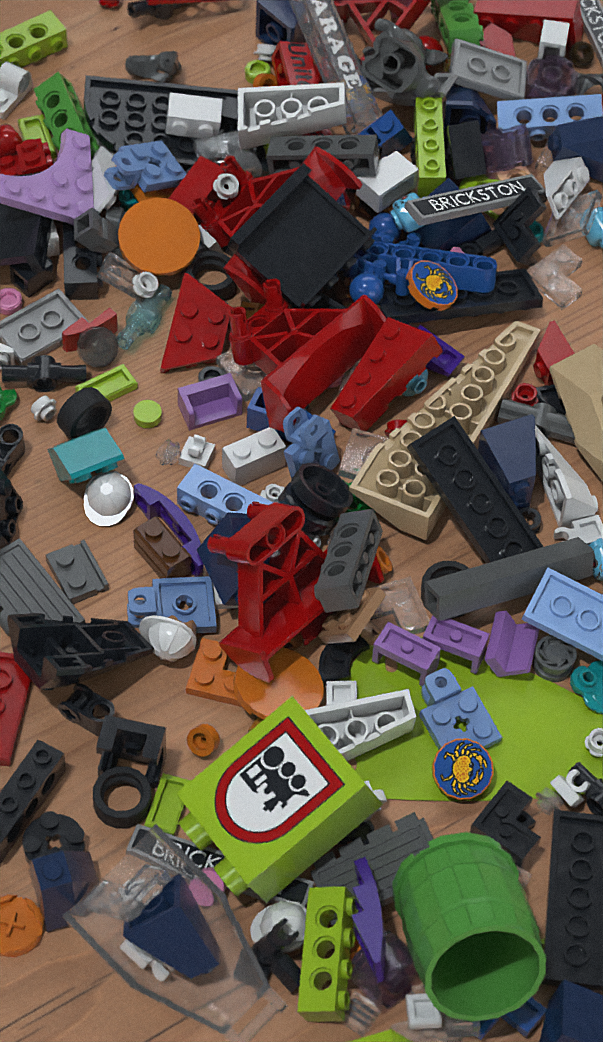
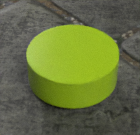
M262 60L250 61L245 66V79L253 84L257 75L261 73L270 74L269 64Z
M143 400L134 407V421L138 426L153 428L160 423L162 410L157 402Z

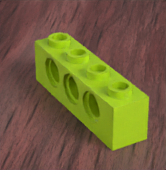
M49 10L0 32V67L3 63L9 62L22 68L68 47L67 29L54 13Z
M415 97L414 138L416 167L418 168L417 195L419 198L427 197L446 181L442 97Z
M345 886L309 887L297 1009V1012L307 1022L345 1021V1010H348L350 1007V995L347 991L348 979H351L353 973L350 950L355 945V933L352 928L353 921L351 915L358 913L354 896ZM337 918L335 925L327 928L328 923L332 919ZM335 949L331 957L324 959L325 954L329 950ZM328 980H332L330 987L322 990L323 984Z

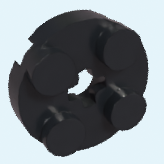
M53 811L43 813L41 817L30 823L24 832L22 846L26 861L30 865L32 859L63 850L85 852V833L83 829L69 816L57 814ZM58 839L62 846L60 848L53 847L50 850L48 849V841Z

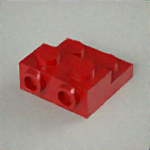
M41 138L35 140L28 139L21 144L15 145L17 155L0 158V174L16 176L45 171L54 164L48 142L42 143Z

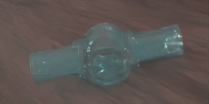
M159 285L153 297L146 298L143 302L136 300L131 304L126 315V326L115 338L116 344L121 349L128 350L138 336L144 335L145 332L152 334L156 331L162 318V308L172 297V291L169 287Z

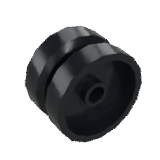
M309 462L300 466L292 477L291 482L287 484L279 495L278 502L302 508L305 514V523L301 529L302 531L311 535L325 536L337 524L340 514L345 513L353 502V495L349 491L348 485L340 476L322 465Z

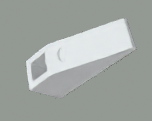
M102 146L91 158L94 209L99 211V213L103 208L108 210L112 206L119 190L113 189L104 177L105 171L116 165L111 160L113 154Z
M582 157L554 161L544 173L546 197L555 219H560L590 181L589 171L584 165Z

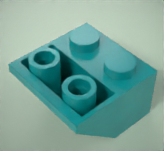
M106 427L47 449L59 481L68 480L70 484L92 478L90 472L93 471L97 474L113 470L118 467V461L125 459Z

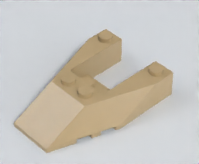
M593 344L550 366L549 370L559 399L562 398L566 410L565 417L568 423L571 424L575 436V446L603 482V350Z

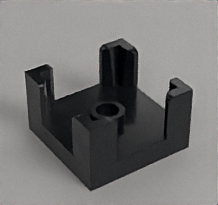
M105 715L96 745V753L102 754L98 766V777L106 770L117 767L120 758L148 764L145 777H147L151 788L157 789L166 760V727Z

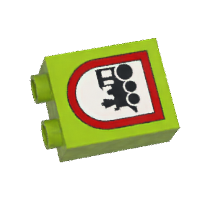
M293 696L176 793L190 811L178 822L183 831L201 851L214 842L225 856L213 868L226 886L237 897L250 887L266 903L383 805Z

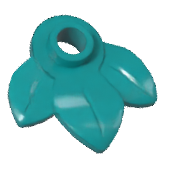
M598 660L592 662L589 667H577L571 673L570 685L575 693L583 696L587 707L603 714V661Z

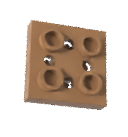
M379 587L365 588L359 608L334 611L323 621V628L317 637L327 644L355 642L360 635L369 645H374L378 638L376 635H380L382 630L371 622L370 619L387 594Z

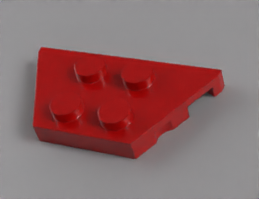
M184 273L160 368L161 373H168L170 369L184 366L187 369L196 367L201 363H215L221 359L230 322L228 311H231L232 307L188 273Z

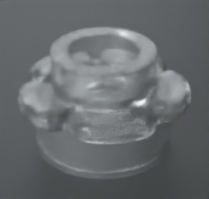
M168 439L159 447L156 452V458L160 460L162 466L173 465L178 461L181 456L180 444Z
M547 787L541 793L537 792L535 794L538 798L536 802L537 807L547 815H551L554 810H560L564 804V801Z

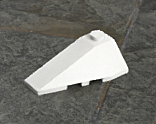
M535 425L537 473L558 527L571 529L572 521L595 516V512H598L597 499L594 495L591 496L587 484Z

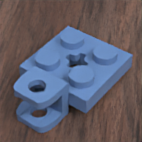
M162 140L121 146L111 159L117 167L108 168L104 173V177L115 190L134 189L138 183L143 192L177 187L186 176L185 171Z
M299 406L284 418L283 429L288 441L292 442L283 451L291 479L300 466L305 463L319 464L330 470H333L340 463L329 420L316 414L309 420L306 411ZM297 417V421L295 425H293V421Z
M210 576L152 579V587H138L129 590L127 604L128 622L134 628H139L140 622L145 617L155 615L168 618L174 615L181 622L193 620L196 624V633L216 632L217 623ZM137 598H144L145 600H135V599H137ZM182 601H186V604L192 607L188 608V610H182L177 606H180Z
M446 668L426 676L425 684L421 688V694L427 707L420 710L419 716L438 750L444 744L454 739H470L480 743L485 749L501 741L502 736L473 686L460 692L461 687L456 678ZM456 720L467 723L466 732H463L461 729H454L453 726L456 724Z

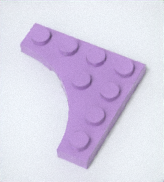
M66 128L61 133V145L57 160L51 167L41 173L29 176L0 174V203L74 225L73 219L90 208H94L90 136Z

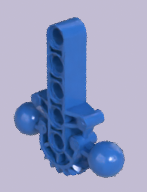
M379 213L373 217L368 226L369 231L373 227L377 229L373 236L374 244L365 253L361 250L355 256L358 260L347 272L342 269L343 275L350 279L349 292L354 302L362 295H366L375 304H378L384 295L383 285L385 284V279L390 284L396 286V294L400 296L409 294L407 287L409 281L408 279L406 280V275L409 269L419 261H431L439 264L452 276L458 290L488 293L494 290L497 262L487 256L420 247L421 236L418 233H409L406 241L394 244L400 238L402 230L399 231L390 213Z

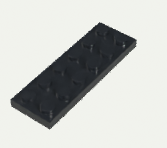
M524 268L496 272L495 288L488 293L457 289L458 296L455 302L444 311H438L439 308L433 307L429 309L415 300L410 291L405 296L396 294V286L393 284L383 285V298L376 304L386 318L389 317L408 324L542 308L543 297Z
M455 416L407 446L486 564L544 547Z
M554 810L544 936L546 971L541 984L559 986L563 979L586 989L603 992V815Z

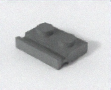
M81 540L80 544L75 546L71 544L46 554L48 566L61 590L72 604L93 597L99 591L109 590V584L85 540Z

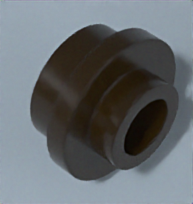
M578 41L570 47L569 58L574 65L585 67L592 62L594 50L589 43ZM578 51L583 53V59L579 57Z

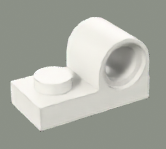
M9 62L3 63L0 67V119L2 120L12 112L33 88L31 73Z

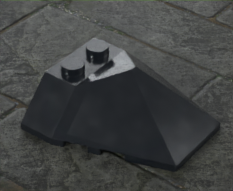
M41 613L13 614L7 617L14 660L33 683L42 690H53L57 687H67L81 683L153 654L154 651L151 644L128 621L91 618L90 623L73 622V616L63 615L62 621L45 619V614Z

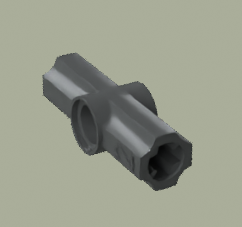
M503 399L497 419L498 423L502 424L533 414L535 425L547 439L552 437L575 444V436L571 424L568 423L565 415L556 413L555 408L551 405L536 403L530 406Z

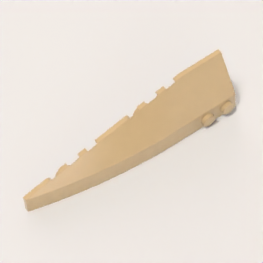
M514 321L494 339L492 346L488 349H483L472 364L468 363L463 367L461 373L455 379L452 377L424 403V407L417 413L413 412L401 428L393 430L383 444L379 443L372 450L350 485L349 491L399 530L427 540L445 510L446 504L407 446L455 416L478 450L481 430L493 426L499 415L502 401L504 398H508L541 333V329Z

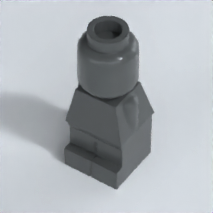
M90 208L73 219L74 240L90 249V251L108 253L120 262H126L119 249L118 230L107 218L100 217L99 211Z

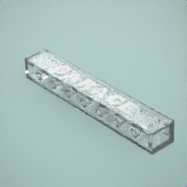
M289 0L324 84L344 83L347 123L342 126L346 135L359 134L383 116L374 98L372 88L369 86L365 75L361 72L362 65L358 61L353 44L349 40L343 21L339 17L334 0Z

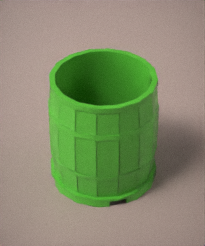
M463 832L442 835L429 841V848L420 851L415 857L411 853L401 863L392 882L394 907L402 919V929L413 960V965L424 985L425 993L436 1009L451 1018L467 1021L494 1019L520 1008L537 992L545 976L546 955L542 948L539 927L526 893L518 880V869L514 860L508 852L501 848L500 843L489 836Z

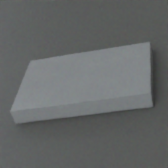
M455 38L452 43L449 73H456L458 76L454 82L455 84L507 101L524 99L527 61Z
M57 289L0 321V343L14 348V358L19 365H27V363H31L34 357L46 355L62 346V332L78 319L83 317L86 321L88 320L60 289Z

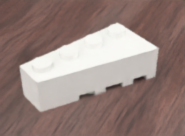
M344 83L238 88V135L241 150L270 143L271 136H299L347 123Z
M409 689L305 710L347 761L412 731L416 720Z

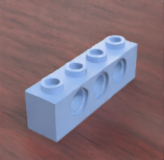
M592 94L497 101L499 141H506L508 143L524 139L541 141L549 138L558 124L578 121L572 120L571 117L573 116L582 117L580 120L603 116L602 95ZM547 118L556 119L554 122L545 121ZM521 120H528V121H530V122L527 123V124H520V123H519V121H521Z
M197 464L192 466L177 487V504L188 512H194L204 517L209 523L217 525L228 512L247 514V508L253 501L267 505L273 503Z

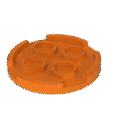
M166 198L146 199L132 206L123 216L118 231L119 249L125 261L138 272H150L157 276H172L187 268L196 257L200 243L199 226L192 213L180 203Z
M282 647L268 660L274 676L271 682H266L252 676L240 666L236 669L233 679L234 692L241 706L250 715L255 714L265 719L291 696L296 699L304 710L320 706L324 693L321 675L306 657L293 650Z

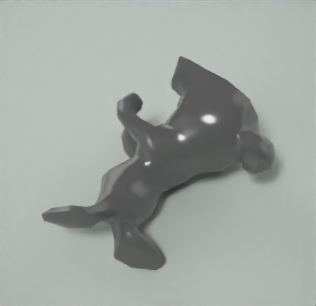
M377 19L374 28L382 31V33L376 37L373 47L368 46L363 49L362 52L365 60L362 61L361 72L386 91L405 93L414 90L420 97L434 95L438 90V81L427 73L425 65L435 66L445 61L448 55L438 50L427 49L414 32L406 28L401 29L387 19Z

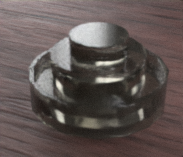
M93 326L86 329L77 341L79 358L85 364L92 367L109 365L118 353L116 336L111 330L101 326Z

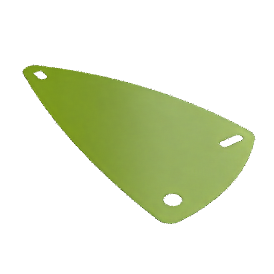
M370 645L369 650L362 652L349 667V681H357V699L409 689L416 714L413 730L354 758L357 762L355 769L357 774L363 781H369L373 791L383 790L386 799L491 801L506 781H509L530 795L532 799L562 797L550 782L558 775L566 778L569 770L578 762L586 767L597 779H603V755L602 757L593 756L590 754V750L585 747L586 737L594 729L603 728V714L587 707L581 696L531 672L497 677L484 660L485 656L477 674L471 673L472 661L441 650L439 664L435 672L443 668L448 669L460 685V692L473 686L502 736L499 743L486 748L493 761L494 773L487 789L481 795L470 800H455L447 797L437 787L432 777V763L435 754L439 750L419 716L420 710L427 707L421 694L422 686L419 685L421 674L398 662L395 672L387 671L384 655L378 664L372 661L374 645ZM456 720V724L453 727L455 730L461 729L463 732H466L467 723ZM597 742L599 746L603 745L601 742Z

